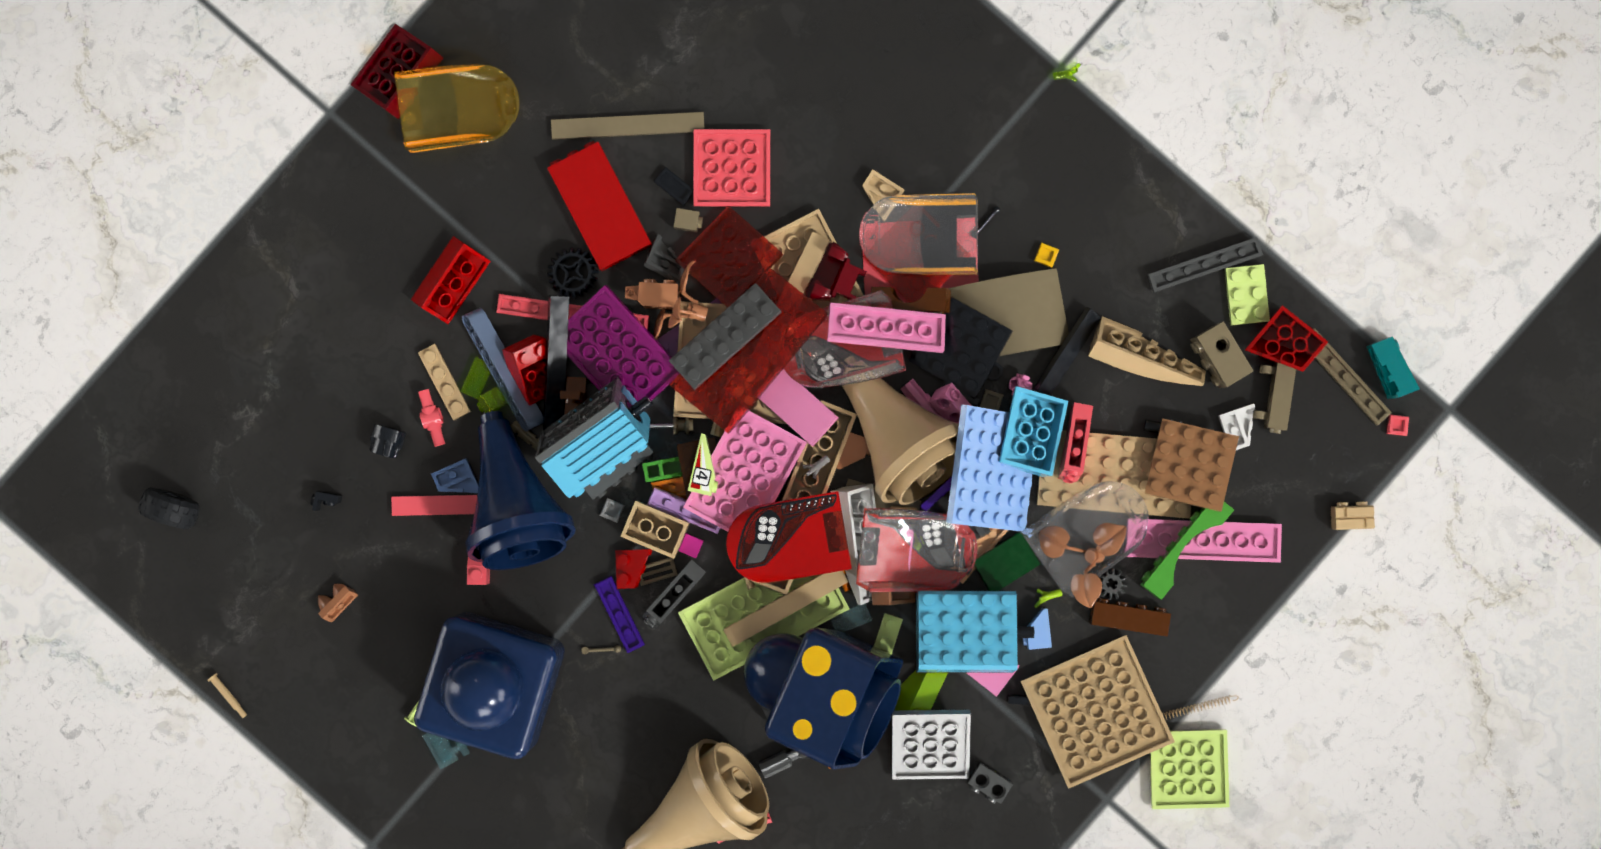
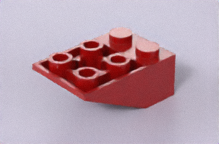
M532 335L502 349L507 368L529 406L544 399L547 342L546 338Z

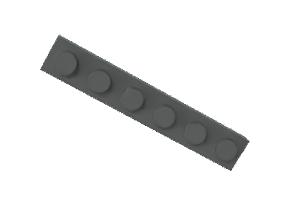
M1256 237L1150 273L1147 276L1153 293L1263 256Z

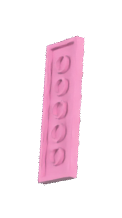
M830 303L827 341L943 353L945 347L946 314Z

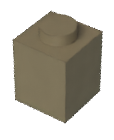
M676 209L674 229L697 233L698 228H702L703 217H700L699 211Z

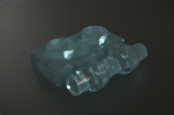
M429 733L423 735L440 769L459 760L456 752L459 750L463 757L470 754L467 748L468 745L456 742L457 745L452 747L448 739Z

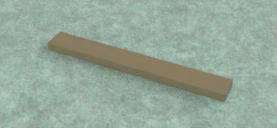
M704 112L551 120L552 140L694 133V129H705Z

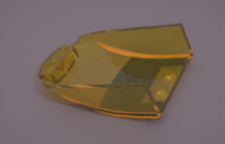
M472 64L394 72L404 148L411 153L493 141L507 133V130L517 118L519 112L517 88L511 78L496 67L485 64Z

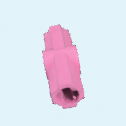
M914 379L910 380L900 389L908 399L941 417L929 403L931 399L929 394L925 393Z

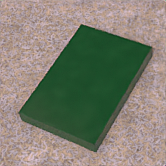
M1020 531L972 561L989 591L1001 590L1040 565Z

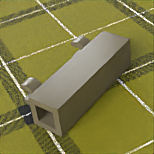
M1274 361L1273 367L1260 365L1259 373L1272 376L1266 412L1253 411V419L1265 420L1264 428L1269 429L1270 433L1281 434V431H1287L1296 369Z

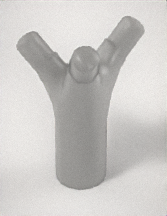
M825 455L813 464L803 465V469H810L806 475L809 476L813 473V478L816 479L819 470L830 462V459Z

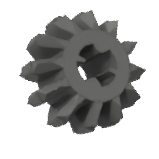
M1111 567L1109 572L1106 568H1103L1104 575L1097 573V576L1101 578L1103 589L1100 596L1104 597L1107 594V599L1111 600L1113 594L1118 599L1119 595L1117 592L1125 593L1121 586L1127 587L1128 585L1122 583L1126 576L1119 577L1122 571L1117 570L1115 573L1114 567ZM1109 579L1115 581V584H1113V588L1107 586L1106 584L1109 583Z

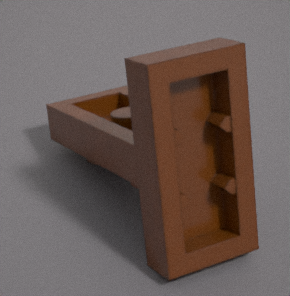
M567 377L566 391H560V399L565 400V414L586 400L587 378Z

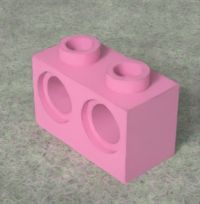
M953 383L935 390L929 400V403L941 417L958 424L961 404L972 406Z

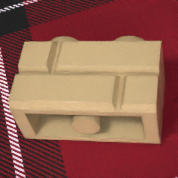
M1337 502V506H1331V528L1333 530L1375 528L1374 506L1368 505V502H1356V506H1349L1348 502Z

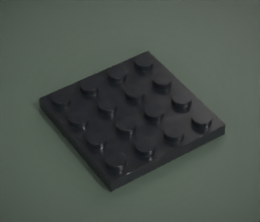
M951 297L950 313H944L946 314L944 352L936 353L915 350L909 362L945 382L947 379L961 387L963 392L977 398L1013 330Z

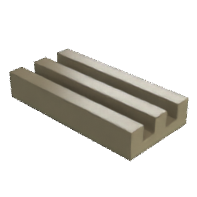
M670 557L646 564V568L670 562L671 565L643 573L640 581L641 586L677 576L678 572L674 559ZM670 569L673 571V573L643 580V577Z

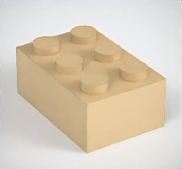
M635 501L620 537L674 559L690 523L650 507L645 503Z

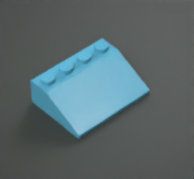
M1015 386L999 462L1041 477L1053 476L1068 401Z

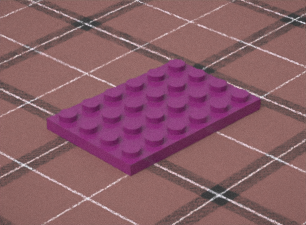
M604 285L568 320L567 356L598 390L618 377L622 382V386L626 387L637 402L645 396L649 397L652 401L680 375L669 362L672 356L607 285Z

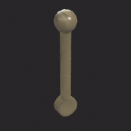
M616 645L615 647L607 648L583 647L581 652L582 654L604 651L619 653L621 646Z

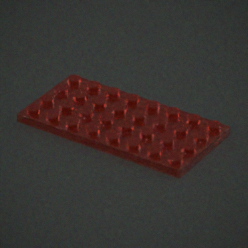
M770 267L765 270L755 283L782 313L697 389L694 390L681 374L670 384L673 389L728 434L731 433L828 316L827 312Z

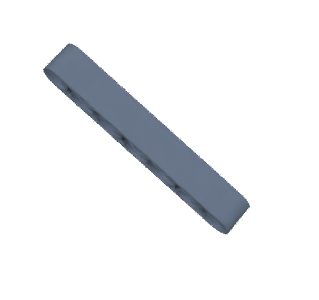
M478 308L462 315V322L521 428L524 431H528L542 424L543 415L537 404L534 403L530 406L527 404L508 370L502 349L505 347L484 310Z

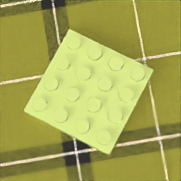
M1227 730L1170 731L1175 742L1150 753L1151 808L1230 807Z

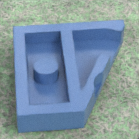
M467 458L431 474L439 492L478 493L479 484Z

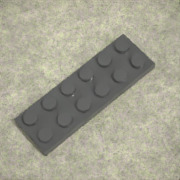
M755 283L676 353L669 362L695 390L782 312Z

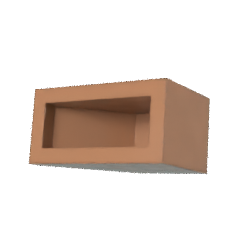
M850 432L836 467L837 469H842L865 458V455H870L865 437Z
M893 584L872 586L873 605H897L915 602V586Z

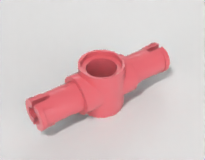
M429 389L419 391L418 394L423 408L421 409L422 412H420L424 429L427 428V431H430L434 447L443 445L445 441L441 427L444 421L441 410L434 405Z

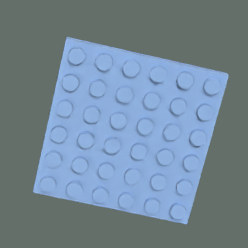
M961 404L946 523L1025 532L1032 474L999 462L1009 412Z

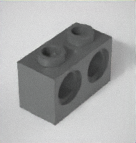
M980 761L970 774L969 779H967L971 790L976 793L981 791L986 794L985 798L994 804L996 801L1001 804L1013 786L1010 780ZM983 774L986 776V780L981 784L977 783L976 777ZM995 785L1002 786V790L998 794L992 792V788Z

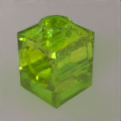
M497 386L477 397L479 402L476 403L481 413L497 411L508 404Z

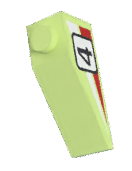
M701 433L688 491L712 496V493L717 491L718 481H715L716 475L707 436Z

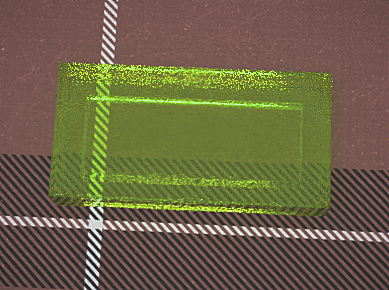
M475 357L460 391L478 400L490 375L484 360Z

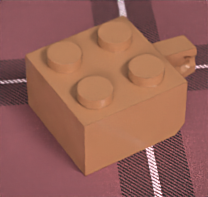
M644 279V282H639L637 286H627L625 288V298L638 301L645 309L664 308L666 310H673L676 300L680 297L679 285L674 280H663V283H657L655 279Z

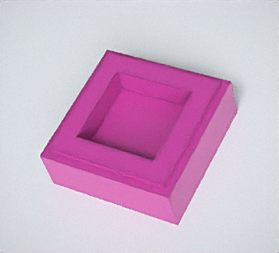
M686 533L679 552L697 558L704 541Z

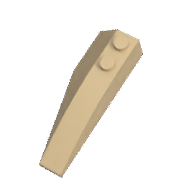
M1102 316L1091 342L1089 357L1143 377L1178 384L1204 385L1206 374L1204 369L1185 358L1182 360L1177 358L1175 352L1170 349L1166 351L1157 346L1158 342L1153 339L1150 342L1142 337L1143 333Z

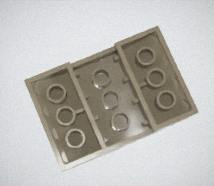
M1057 268L948 288L951 290V297L1013 330L1000 356L1060 346L1069 334Z

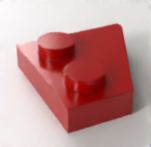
M652 549L615 550L617 589L638 588L641 575L646 568L645 563L648 556L652 554Z

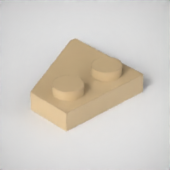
M873 169L862 185L879 216L885 222L897 203L891 199H900L905 190Z

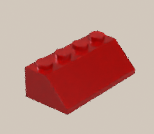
M453 236L411 298V301L449 324L491 261Z

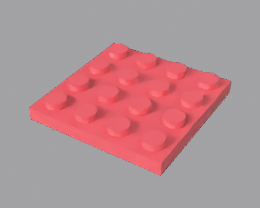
M694 129V207H770V129Z

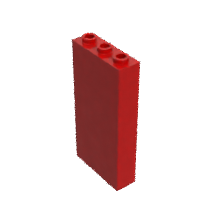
M589 142L579 152L574 150L567 154V158L563 160L557 159L550 163L551 166L547 169L601 271L652 246L599 142Z

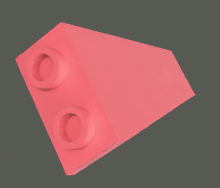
M1074 402L1071 407L1058 479H1062L1065 483L1077 482L1084 472L1093 406Z

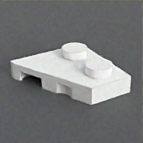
M1255 404L1218 415L1223 432L1239 436L1236 450L1250 446V433L1253 426L1252 418Z

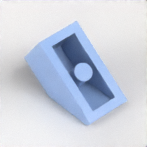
M1041 608L1028 624V626L1034 627V638H1022L1023 645H1027L1028 650L1052 647L1048 609Z

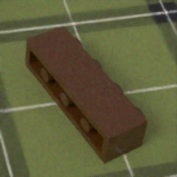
M1098 598L1091 608L1089 624L1168 637L1171 613L1166 612V608L1155 607L1154 610H1149L1147 605L1136 604L1135 607H1130L1128 602L1117 601L1116 604H1111L1108 599Z

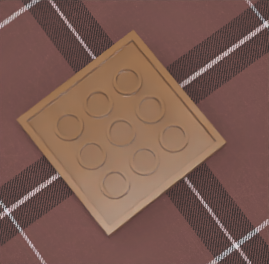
M1162 419L1145 494L1222 512L1239 436Z

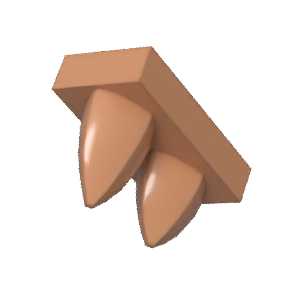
M334 584L333 599L324 595H318L320 609L318 614L322 619L333 622L358 596L355 590L343 584Z

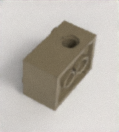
M1224 321L1213 325L1190 339L1192 350L1195 354L1198 353L1202 359L1200 363L1205 370H1209L1212 375L1210 379L1215 387L1218 386L1219 389L1228 387L1253 372L1252 367ZM1216 342L1220 344V350L1216 348Z

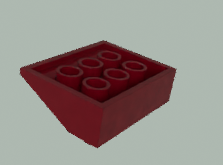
M395 24L351 83V86L399 119L417 95L418 88L398 89L396 74L436 69L443 57L433 48Z

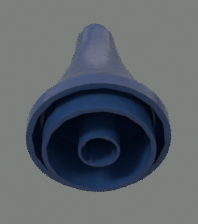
M492 411L483 414L480 417L481 425L478 427L480 479L476 509L470 533L465 542L467 555L471 560L482 562L485 568L492 570L516 569L548 560L561 553L567 546L566 541L575 534L573 518L561 508L538 479L526 461L510 422L504 419L503 413L501 411Z

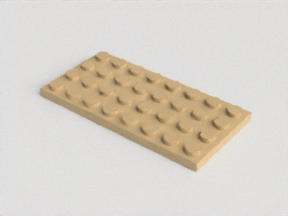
M1062 430L1053 476H1039L1036 505L1190 519L1191 505L1145 494L1157 443L1155 438L1089 433L1084 472L1077 482L1065 483L1062 479H1058L1066 431Z

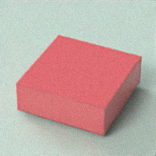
M1389 415L1386 434L1407 436L1409 417Z

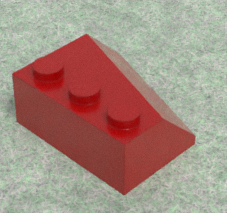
M1282 305L1245 351L1303 372L1324 349L1328 341Z

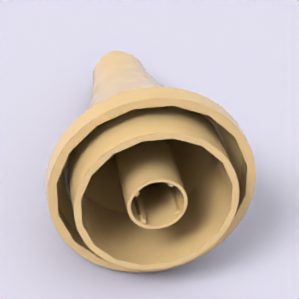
M854 356L845 359L844 361L848 365L867 367L848 368L841 362L845 372L839 382H851L848 376L849 371L869 368V366L864 361L858 362ZM865 369L863 371L860 370L854 373H849L850 377H852L853 375L854 379H858V377H856L857 375H855L856 373H858L861 378L865 377L866 375L864 371L870 373L869 376H875L873 375L874 373H872L873 371H871L872 369ZM882 378L842 385L859 418L871 456L875 478V492L884 503L898 501L901 505L911 504L927 496L952 477L958 423L951 422L926 410L897 392Z
M703 739L690 748L676 781L657 810L626 840L625 846L622 849H686L717 841L752 840L763 833L767 827L769 798L765 786L755 768L739 750L727 743Z

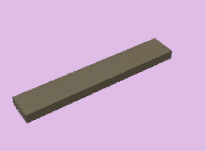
M1312 328L1319 335H1321L1315 328ZM1328 343L1315 359L1372 422L1378 426L1392 412Z

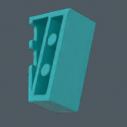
M1393 336L1366 346L1387 399L1399 398L1420 389L1400 352L1397 340Z

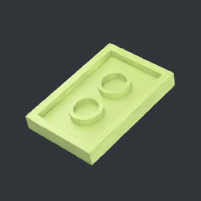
M1264 264L1225 268L1230 326L1269 322Z

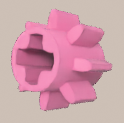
M1017 373L1016 377L1011 378L1009 382V389L1012 390L1011 395L1014 393L1015 386L1032 390L1033 383L1029 381L1030 377Z

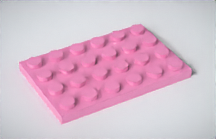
M739 405L711 455L716 475L715 481H718L716 493L708 496L691 492L683 508L728 532L733 521L743 511L753 506L776 501L807 442ZM772 507L760 509L751 517L744 531L743 541L745 539V542L752 545L755 539L757 519L767 510H771Z

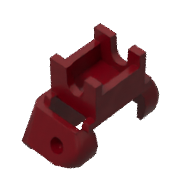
M833 241V243H829L806 290V297L809 300L830 301L831 297L835 298L836 295H839L854 302L856 296L851 294L858 275L865 277L867 271L851 265V260L848 258L849 254Z

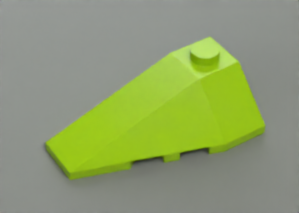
M915 670L901 684L899 698L894 711L931 710L948 673H916Z

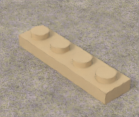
M433 344L418 352L452 419L456 420L470 413L471 410L437 345Z

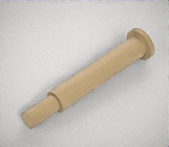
M217 673L207 680L213 683L242 718L247 716L239 702L217 677Z

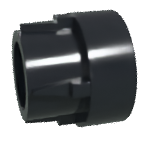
M374 424L370 438V452L389 458H397L399 450L402 449L406 432Z

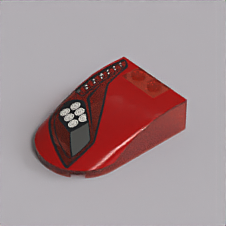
M839 492L762 504L744 510L732 522L726 537V551L732 566L745 578L760 583L778 582L852 569Z

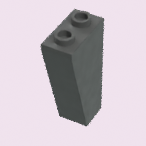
M691 560L642 615L644 623L650 628L654 627L657 629L706 572Z

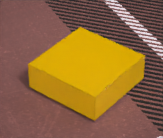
M1041 243L1034 261L1052 268L1059 249Z

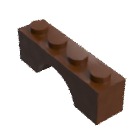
M871 287V305L891 299L893 309L937 314L950 313L951 290L947 288H927L925 294L919 300L905 303L898 297L896 290L891 287Z

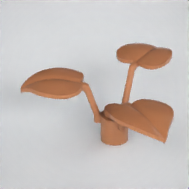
M692 260L685 268L679 286V292L690 300L692 304L689 303L686 310L680 309L681 297H678L672 313H664L665 309L662 308L655 322L654 337L656 340L659 339L658 336L663 320L667 317H670L668 328L677 325L682 321V318L705 321L708 307L699 305L698 300L693 299L686 293L689 269L696 261Z
M1113 523L1100 524L1096 527L1093 534V540L1097 546L1087 550L1066 545L1070 540V535L1062 527L1049 526L1039 532L1041 549L1048 557L1058 558L1063 555L1065 549L1084 553L1085 560L1090 563L1084 570V575L1076 574L1071 581V591L1076 600L1082 605L1092 608L1102 591L1101 579L1094 573H1087L1096 566V563H1101L1105 556L1114 555L1119 551L1125 539L1126 526Z

